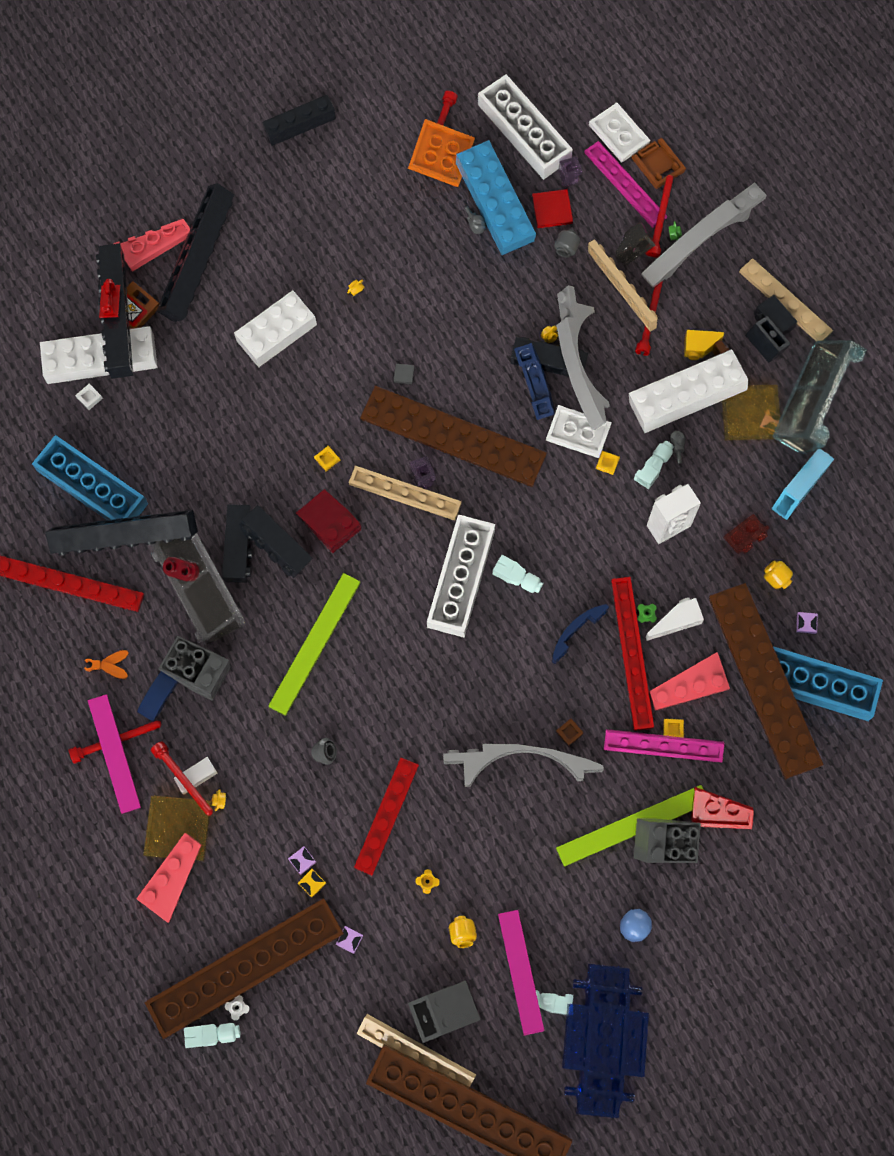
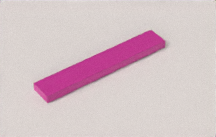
M599 141L586 149L585 154L648 224L654 228L659 213L658 205Z
M108 695L87 700L121 814L139 809L141 805Z
M606 729L604 750L722 763L725 743L721 741Z
M515 910L500 913L498 917L523 1034L529 1035L543 1032L544 1027L519 912Z

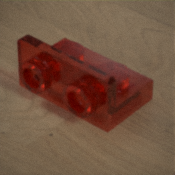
M752 514L723 538L738 555L741 552L746 554L754 547L752 545L754 542L758 541L760 543L768 536L767 532L770 528L768 525L764 527L756 516Z

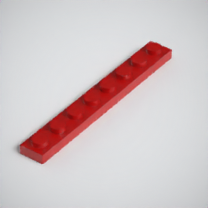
M0 556V576L139 612L144 597L142 592Z
M631 577L611 579L634 731L653 729V716Z

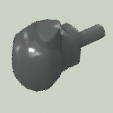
M466 206L464 209L469 215L467 220L471 231L474 234H482L485 230L483 217L475 212L472 213L470 208Z
M674 431L671 433L670 443L674 446L673 450L674 454L676 453L677 463L681 464V453L685 451L686 438L682 432Z

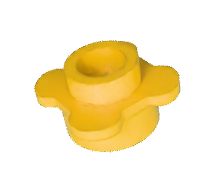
M357 280L353 281L348 286L350 289L347 293L351 292L355 296L365 288L362 284L363 280L359 282Z
M547 326L541 333V338L548 344L554 342L558 337L556 326Z
M220 790L212 795V806H215V811L225 807L226 793H221Z
M429 869L425 870L424 874L415 880L416 884L422 887L425 894H429L433 887L439 885V879L435 878Z

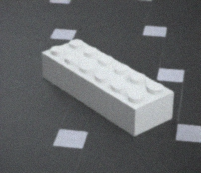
M507 74L478 93L479 107L543 180L571 161L573 149Z
M151 327L130 329L133 372L158 368L154 334ZM102 333L40 342L42 371L46 382L52 384L109 375V372H105L104 361L107 360L103 354L102 346L105 345V341H103Z
M729 350L630 392L629 403L644 433H647L748 389V378L733 350Z
M458 515L427 619V628L465 637L495 533V524Z

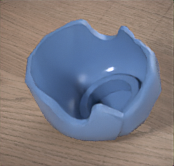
M631 909L620 921L622 935L631 942L644 940L652 929L651 918L641 909Z

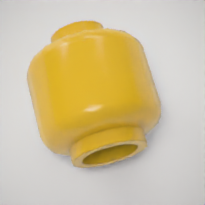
M772 561L764 569V579L774 589L781 587L785 589L792 583L793 572L784 562Z
M458 916L450 923L449 933L451 942L457 945L458 948L472 946L477 938L473 920L466 918V916Z

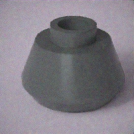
M323 738L313 745L311 754L315 761L330 765L336 758L337 749L333 741L329 738Z

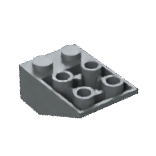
M177 636L158 669L193 692L213 701L231 666L228 659Z
M637 818L634 859L646 863H698L701 823Z
M466 981L408 1003L422 1043L481 1020Z

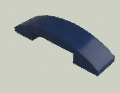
M530 343L515 348L514 351L519 366L522 367L533 401L531 403L536 419L539 420L555 415L546 376L533 344Z
M607 604L586 611L565 629L555 647L552 658L553 664H556L568 652L569 647L565 643L588 620L596 624L608 611L609 606Z
M161 671L146 693L137 712L154 722L163 709L164 703L179 682Z

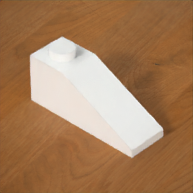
M690 598L680 600L647 633L646 640L648 641L702 624L704 618L697 599L690 600Z

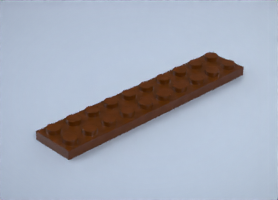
M378 386L374 387L360 417L363 421L533 487L547 455L544 451Z
M746 583L710 595L708 598L784 779L786 780L823 766L824 764Z
M323 898L144 1003L162 1038L166 1039L233 1000L235 997L329 944L344 933L326 900Z
M385 1044L366 1082L367 1085L506 1156H566L573 1139Z

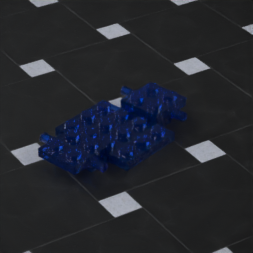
M588 964L586 980H573V983L581 984H573V988L585 989L586 998L585 1006L567 1004L562 1068L580 1070L577 1087L565 1086L564 1090L572 1091H564V1095L576 1096V1114L619 1118V1109L622 1101L634 1102L635 1100L627 1098L635 1097L634 1093L623 1092L624 1076L645 1077L649 1013L629 1011L630 994L642 995V992H639L642 991V987L630 986L629 968Z

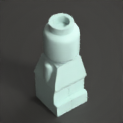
M668 441L660 443L654 450L653 455L645 462L644 468L637 471L634 480L650 489L659 476L663 463H666L673 454L672 449L674 446Z
M501 555L493 569V575L507 583L518 586L521 584V587L530 593H539L543 586L539 577L531 573L526 574L524 568L504 555Z
M536 990L539 1008L550 1013L571 1015L573 995L565 994V997L551 993L540 994Z
M234 1023L220 1024L219 1027H216L215 1024L184 1028L185 1048L213 1046L219 1041L221 1043L234 1042L236 1038H240V1026Z

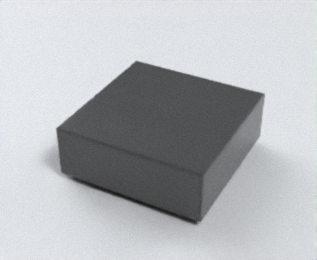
M396 364L394 383L412 385L414 365Z

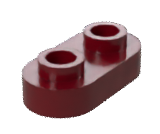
M169 557L163 563V571L167 576L190 582L195 581L199 576V567L193 562L177 557Z

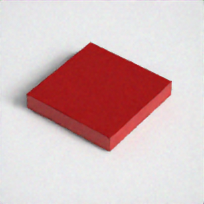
M568 189L532 194L537 228L573 224Z

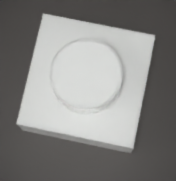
M90 384L75 395L88 410L103 399Z

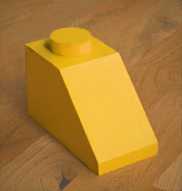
M687 330L685 334L684 357H688L690 360L703 358L712 351L715 342L723 339L724 332Z

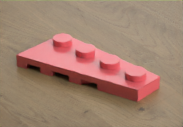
M184 219L161 226L160 230H150L145 232L146 235L128 238V241L120 243L126 264L133 272L186 240L190 227Z
M718 652L652 689L649 691V695L656 711L729 690L730 687Z
M184 833L137 897L138 901L167 923L172 918L182 890L186 885L187 878L202 844L187 833Z

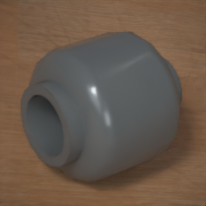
M572 229L563 230L558 234L554 247L558 255L568 258L576 254L581 240L576 231Z

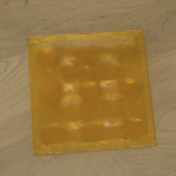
M748 385L746 391L722 400L725 440L782 438L778 385Z
M151 796L143 856L167 858L184 833H187L202 844L195 861H204L210 816L204 813L194 799ZM205 800V801L208 803V805L211 807V801H210V800Z

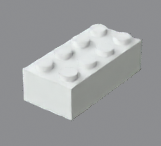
M292 290L234 332L239 345L254 363L260 367L315 327L317 323L314 314Z
M689 484L685 486L679 485L669 495L663 494L655 499L647 527L658 544L691 527L701 503Z

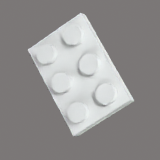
M615 103L589 121V126L621 163L650 143V139L618 103Z
M558 405L546 441L599 458L612 422L606 421L605 424L596 430H592L584 413Z

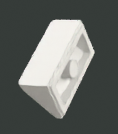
M208 757L183 772L194 787L199 786L218 774ZM174 777L182 794L188 793L177 777Z

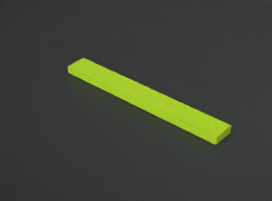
M343 573L272 698L269 708L285 716L287 715L359 587L360 581Z
M694 788L556 847L563 866L565 867L636 836L637 818L673 820L691 812Z

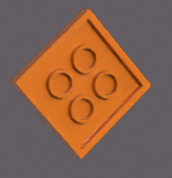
M425 119L408 169L459 187L462 175L456 165V154L472 148L475 137Z

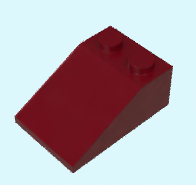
M325 489L296 512L299 518L332 554L361 530L358 520Z

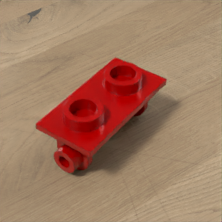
M106 279L103 286H101L99 318L118 317L120 285H115L112 279Z

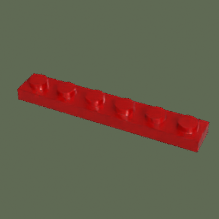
M400 758L354 869L373 876L417 772L418 764Z

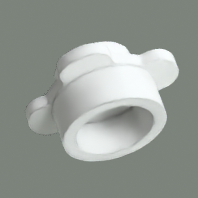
M240 995L235 997L233 1001L225 1004V1009L231 1013L233 1020H238L241 1015L249 1012V1006L245 1005L243 997Z

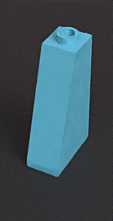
M818 448L783 490L772 510L787 520L825 473L834 458Z

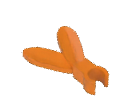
M128 651L115 652L102 661L85 659L84 661L86 663L91 662L92 666L90 668L85 667L84 669L86 671L102 669L116 678L126 679L128 675L125 670L115 664L124 660L128 655Z

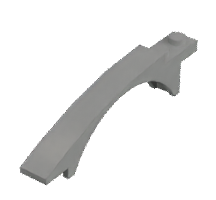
M754 182L732 200L725 201L659 256L641 273L642 277L652 288L664 279L667 280L694 250L715 233L733 223L746 221L752 208L762 202L767 195Z
M568 285L557 294L561 322L556 327L572 387L591 429L596 430L606 423L604 408H608L610 405L609 401L596 390L587 377L578 352L580 327L583 321L595 311L594 307L576 303L574 287Z
M482 744L483 752H479V749H468L466 753H459V750H449L446 754H443L444 764L464 763L465 787H471L475 778L489 764L499 758L515 753H535L549 757L563 765L577 781H583L584 773L603 772L604 770L603 765L582 757L553 749L519 744Z

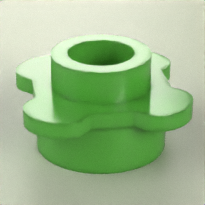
M674 221V225L669 226L671 240H678L679 237H682L681 226H677L676 221Z
M654 604L638 605L639 622L650 621L654 623L657 620L655 616L656 606Z

